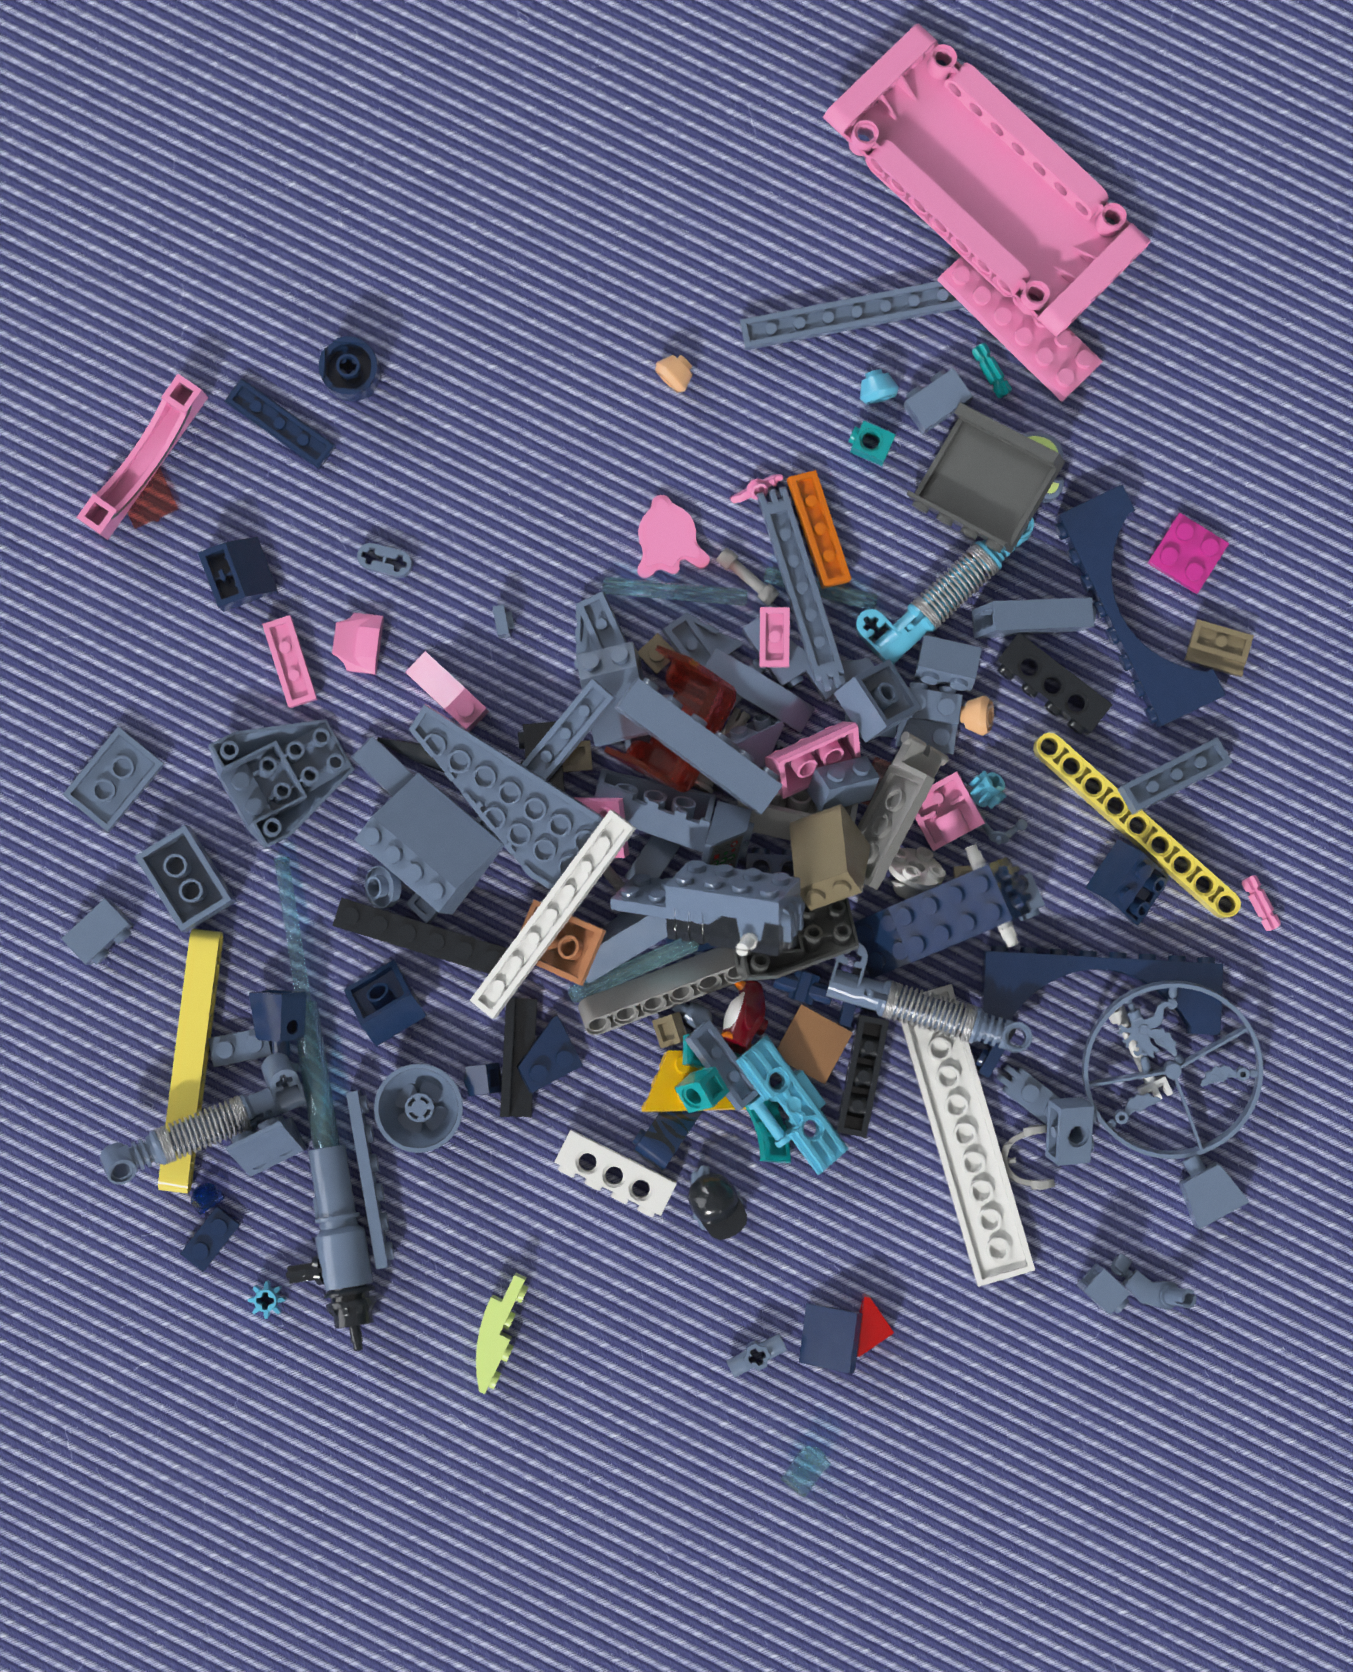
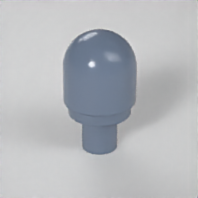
M690 1002L689 1005L682 1003L672 1008L673 1011L680 1012L683 1015L682 1020L685 1021V1024L695 1029L705 1021L710 1020L712 1022L710 1010L698 1003Z

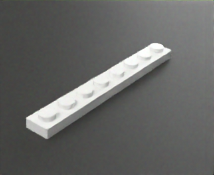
M610 810L470 999L473 1004L492 1019L497 1018L636 828L614 810Z

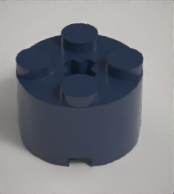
M352 336L339 337L327 348L325 347L320 355L318 363L319 373L332 395L349 402L359 401L372 396L380 381L381 368L374 351L363 340ZM353 364L355 370L347 374L345 370L349 369V365Z

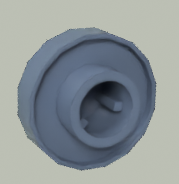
M384 865L374 866L368 871L364 885L368 901L373 907L378 909L393 907L400 898V879Z

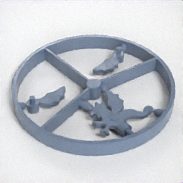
M1178 980L1158 981L1130 990L1111 1003L1100 1015L1086 1041L1082 1060V1078L1087 1099L1094 1106L1097 1119L1116 1140L1126 1147L1147 1156L1164 1159H1182L1196 1154L1201 1155L1217 1148L1242 1128L1253 1112L1260 1095L1263 1081V1059L1253 1028L1239 1009L1224 996L1208 987L1192 982ZM1169 988L1168 995L1171 999L1159 1003L1154 1015L1143 1019L1140 1009L1135 1008L1132 999L1146 992ZM1178 988L1192 989L1211 995L1230 1007L1244 1024L1242 1027L1185 1059L1181 1055H1177L1175 1048L1177 1042L1171 1038V1033L1165 1032L1163 1028H1156L1162 1023L1164 1009L1166 1007L1169 1009L1177 1007L1178 1003L1174 998L1177 997ZM1126 1003L1130 1009L1127 1013L1131 1026L1127 1028L1119 1025L1120 1031H1118V1035L1124 1032L1130 1033L1127 1039L1122 1040L1123 1043H1126V1048L1129 1047L1130 1041H1137L1136 1047L1139 1050L1133 1052L1136 1056L1143 1055L1140 1060L1142 1072L1089 1081V1058L1096 1036L1107 1019ZM1248 1031L1254 1047L1256 1069L1248 1071L1246 1067L1239 1066L1234 1070L1224 1064L1220 1067L1214 1065L1212 1070L1205 1072V1077L1201 1080L1200 1085L1203 1087L1215 1082H1225L1227 1078L1232 1077L1246 1081L1250 1076L1255 1078L1249 1101L1237 1120L1226 1131L1211 1141L1201 1144L1178 1081L1182 1072L1181 1068ZM1149 1037L1153 1038L1157 1045L1165 1048L1175 1056L1174 1060L1165 1062L1163 1068L1151 1070L1147 1055L1154 1058L1153 1052L1158 1053L1159 1049L1151 1043ZM1166 1074L1168 1078L1174 1079L1198 1146L1183 1150L1165 1151L1147 1148L1124 1138L1113 1129L1117 1123L1125 1124L1130 1114L1134 1111L1141 1112L1148 1106L1161 1102V1099L1157 1096H1151L1148 1092L1143 1095L1136 1093L1133 1098L1128 1099L1125 1110L1120 1109L1115 1112V1120L1111 1119L1106 1122L1095 1106L1090 1087Z

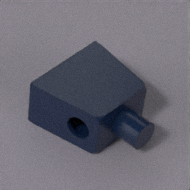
M273 989L249 992L256 1038L258 1040L272 1041V1054L283 1053L290 1057L289 1040L303 1039L305 1036L306 991Z

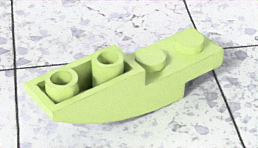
M515 1273L504 1298L501 1299L492 1295L484 1312L476 1351L477 1382L479 1392L483 1394L486 1393L488 1387L494 1390L501 1375L500 1372L496 1371L501 1360L507 1362L514 1347L509 1344L512 1336L501 1331L503 1328L509 1330L516 1315L511 1312L515 1301L521 1303L528 1290V1286L524 1285L527 1277Z

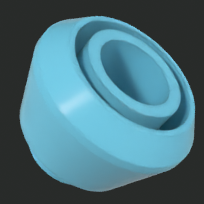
M882 369L866 373V379L861 381L860 400L867 405L891 399L897 395L899 390L898 385L890 374L883 373Z

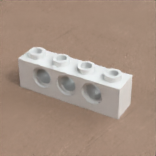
M572 1129L554 1162L560 1165L558 1168L560 1172L570 1177H574L576 1173L586 1178L584 1182L586 1185L598 1191L604 1187L612 1191V1198L624 1204H627L628 1200L639 1205L638 1211L652 1218L655 1213L661 1216L677 1184L676 1181ZM590 1153L594 1155L597 1162L595 1168L586 1170L581 1167L580 1157L583 1154ZM610 1167H618L622 1170L623 1179L620 1182L611 1183L608 1181L606 1171ZM638 1180H644L649 1184L650 1191L645 1196H637L633 1192V1184Z

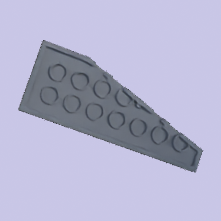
M427 704L423 705L409 728L412 735L430 757H433L448 779L455 784L466 801L489 829L496 834L505 845L504 847L522 866L525 873L551 890L604 817Z

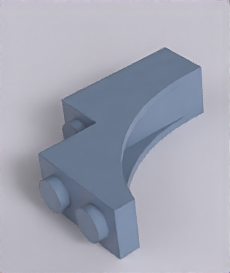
M760 616L742 628L743 634L758 656ZM789 639V668H767L775 682L782 687L787 686L790 690L804 680L802 675L806 674L824 703L829 699L833 703L836 702L837 698L833 693L838 689L835 688L833 680L828 679L831 691L824 692L821 681L817 683L814 681L805 650ZM869 657L850 661L841 660L844 669V675L840 676L842 686L853 677L875 667Z

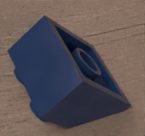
M394 959L344 989L360 1026L376 1047L427 1016L418 997Z

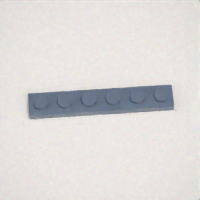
M361 1090L347 1092L346 1097L376 1269L389 1267L391 1265L390 1260L395 1259L392 1242H387L385 1230H389L387 1212L382 1213L380 1201H384L382 1183H377L375 1172L379 1171L377 1154H372L370 1142H374L373 1128L371 1124L367 1125L365 1113H369V1103L367 1096H362Z

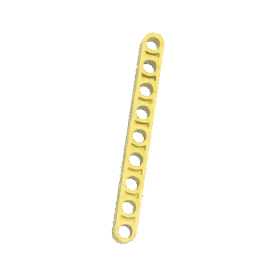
M1046 733L1036 740L1033 747L1034 754L1043 764L1214 916L1227 918L1238 913L1241 902L1235 892L1144 811L1141 810L1137 814L1132 815L1118 788L1063 739L1054 733ZM1043 740H1050L1055 744L1054 754L1047 755L1041 750ZM1067 759H1071L1077 764V772L1073 775L1066 773L1063 769V763ZM1087 779H1094L1098 782L1099 791L1097 794L1087 792L1085 788ZM1114 798L1121 803V811L1118 814H1113L1108 810L1107 803L1109 799ZM1132 818H1138L1142 821L1143 830L1140 834L1131 831L1129 824ZM1155 837L1161 838L1165 842V850L1161 854L1156 853L1152 849V841ZM1177 857H1182L1187 862V869L1184 873H1179L1174 868V861ZM1199 877H1204L1209 881V889L1206 893L1200 892L1196 887V881ZM1222 896L1229 898L1232 904L1230 911L1227 913L1221 911L1218 906Z
M192 929L190 933L165 1124L169 1132V1123L173 1126L174 1121L178 1124L179 1119L183 1122L184 1117L187 1120L189 1119V1114L193 1118L194 1112L198 1116L199 1110L202 1111L210 1048L208 1038H211L223 946L222 932ZM192 1151L191 1155L187 1153L186 1157L183 1155L181 1159L177 1157V1160L173 1161V1163L160 1164L158 1189L189 1194L193 1181L196 1153Z

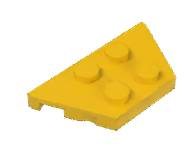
M683 1050L666 1051L659 1064V1071L652 1081V1088L647 1100L642 1105V1112L687 1111L675 1087L691 1072L701 1069L683 1065ZM725 1096L714 1107L700 1111L736 1109Z

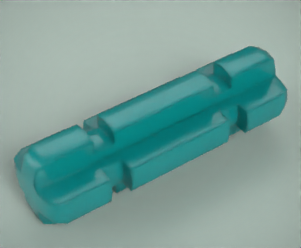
M979 344L972 350V354L976 361H980L979 366L989 384L994 386L993 391L998 398L1005 397L1012 391V388L1007 380L1004 381V374L995 358L990 356L991 351L987 344Z

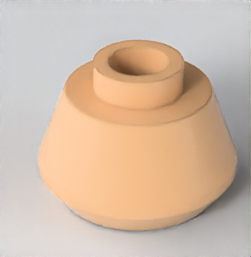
M671 355L658 361L655 371L671 389L679 393L686 391L692 378L690 369L693 366L682 355H679L678 358Z
M983 695L968 700L965 706H961L960 722L964 723L966 729L981 736L991 731L994 721V705L990 698Z

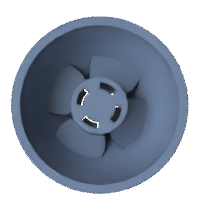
M410 1064L392 1072L380 1085L374 1102L375 1120L383 1136L397 1148L414 1153L432 1151L447 1143L457 1131L463 1113L462 1097L456 1083L441 1069L427 1064Z

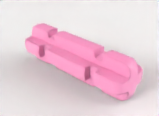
M1252 875L1244 879L1242 886L1246 892H1249L1250 895L1248 897L1258 917H1262L1263 920L1261 922L1265 930L1271 931L1279 927L1281 922L1277 914H1273L1274 908L1264 889L1259 887L1261 883L1258 877Z

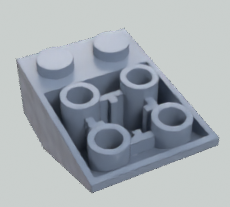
M283 1115L273 1117L259 1124L260 1131L258 1132L255 1128L230 1138L233 1144L225 1147L227 1152L250 1177L307 1150L293 1118L284 1119Z

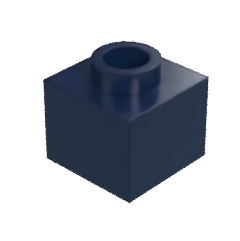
M499 1063L465 1067L464 1084L468 1090V1096L501 1092L502 1081Z

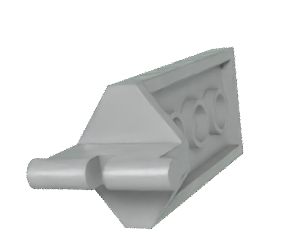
M907 731L901 735L900 740L903 743L895 759L891 761L857 826L871 845L864 884L878 890L918 811L927 798L939 767L944 766L948 762L947 755L931 745H927L926 742Z

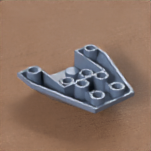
M327 719L236 731L208 745L220 782L247 830L265 849L291 836L354 771Z

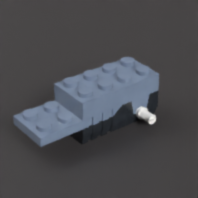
M700 860L687 862L673 878L665 879L651 878L648 874H637L610 899L611 910L666 918L668 939L677 940L680 938L685 942L696 941L698 944L709 943L711 946L736 949V952L741 956L747 955L748 952L778 956L784 949L796 946V935L804 928L803 912L805 902L802 901L800 896V878L790 877L786 873H762L758 869H735L727 864L715 866L705 864V862Z

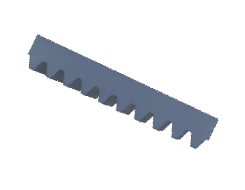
M1217 737L1118 788V791L1131 814L1135 815L1141 810H1145L1149 806L1155 805L1159 801L1176 794L1180 790L1182 791L1188 786H1192L1198 781H1202L1206 777L1223 770L1233 762Z

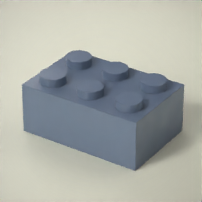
M184 825L134 856L181 932H189L237 902L190 826Z

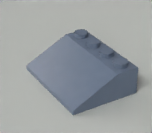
M417 773L369 819L354 839L437 912L453 915L505 846L497 837L421 773Z

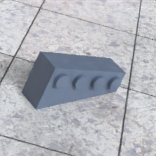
M604 769L601 770L595 798H623L625 820L637 830L703 853L717 795Z

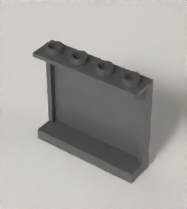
M959 403L954 412L958 417L957 422L915 493L908 490L906 494L913 501L912 506L925 514L929 510L936 513V519L943 524L951 527L954 523L962 527L960 532L971 539L976 540L977 536L986 540L985 545L998 553L1002 549L1012 553L1063 467L1065 460L1054 450Z

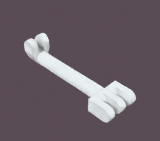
M1123 1005L1109 1017L1112 1024L1123 1025L1127 1028L1131 1026L1128 1020V1013ZM1122 1033L1123 1038L1127 1039L1130 1033ZM1132 1040L1128 1048L1139 1072H1142L1140 1060L1143 1055L1136 1056L1133 1051H1138L1139 1048L1136 1047L1137 1041ZM1164 1075L1157 1078L1155 1076L1143 1078L1145 1083L1136 1087L1139 1094L1143 1095L1147 1092H1152L1153 1096H1157L1162 1099L1158 1088L1161 1086L1167 1096L1173 1094Z

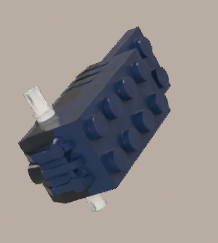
M977 843L965 848L971 864L970 867H972L973 871L854 922L858 942L864 946L868 954L866 968L871 979L995 927H998V932L1001 933L1007 948L1018 944L1017 934L1013 927L1014 924L1011 921L1031 912L1028 900L1032 899L1030 893H1026L1029 886L1028 879L1023 875H1018V871H1020L1018 865L1013 867L1008 857L986 864V860H984L981 851L978 849Z

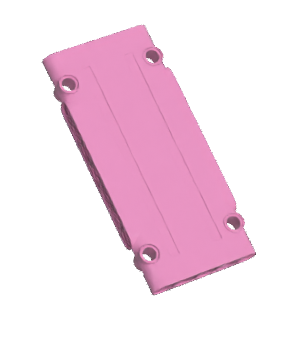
M917 23L830 106L823 119L848 141L849 149L852 153L864 156L868 168L1000 293L1006 297L1013 296L1018 301V307L1023 313L1033 315L1055 337H1058L1140 255L1151 240L1126 219L1127 214L1123 206L1117 203H1108L1109 197L1106 190L984 75L969 63L961 65L957 61L956 51L951 46L938 44V41ZM936 60L944 61L946 66L938 64ZM858 135H865L870 141H863ZM1105 217L1113 219L1115 224L1108 223ZM1028 294L1036 295L1039 301L1031 300Z

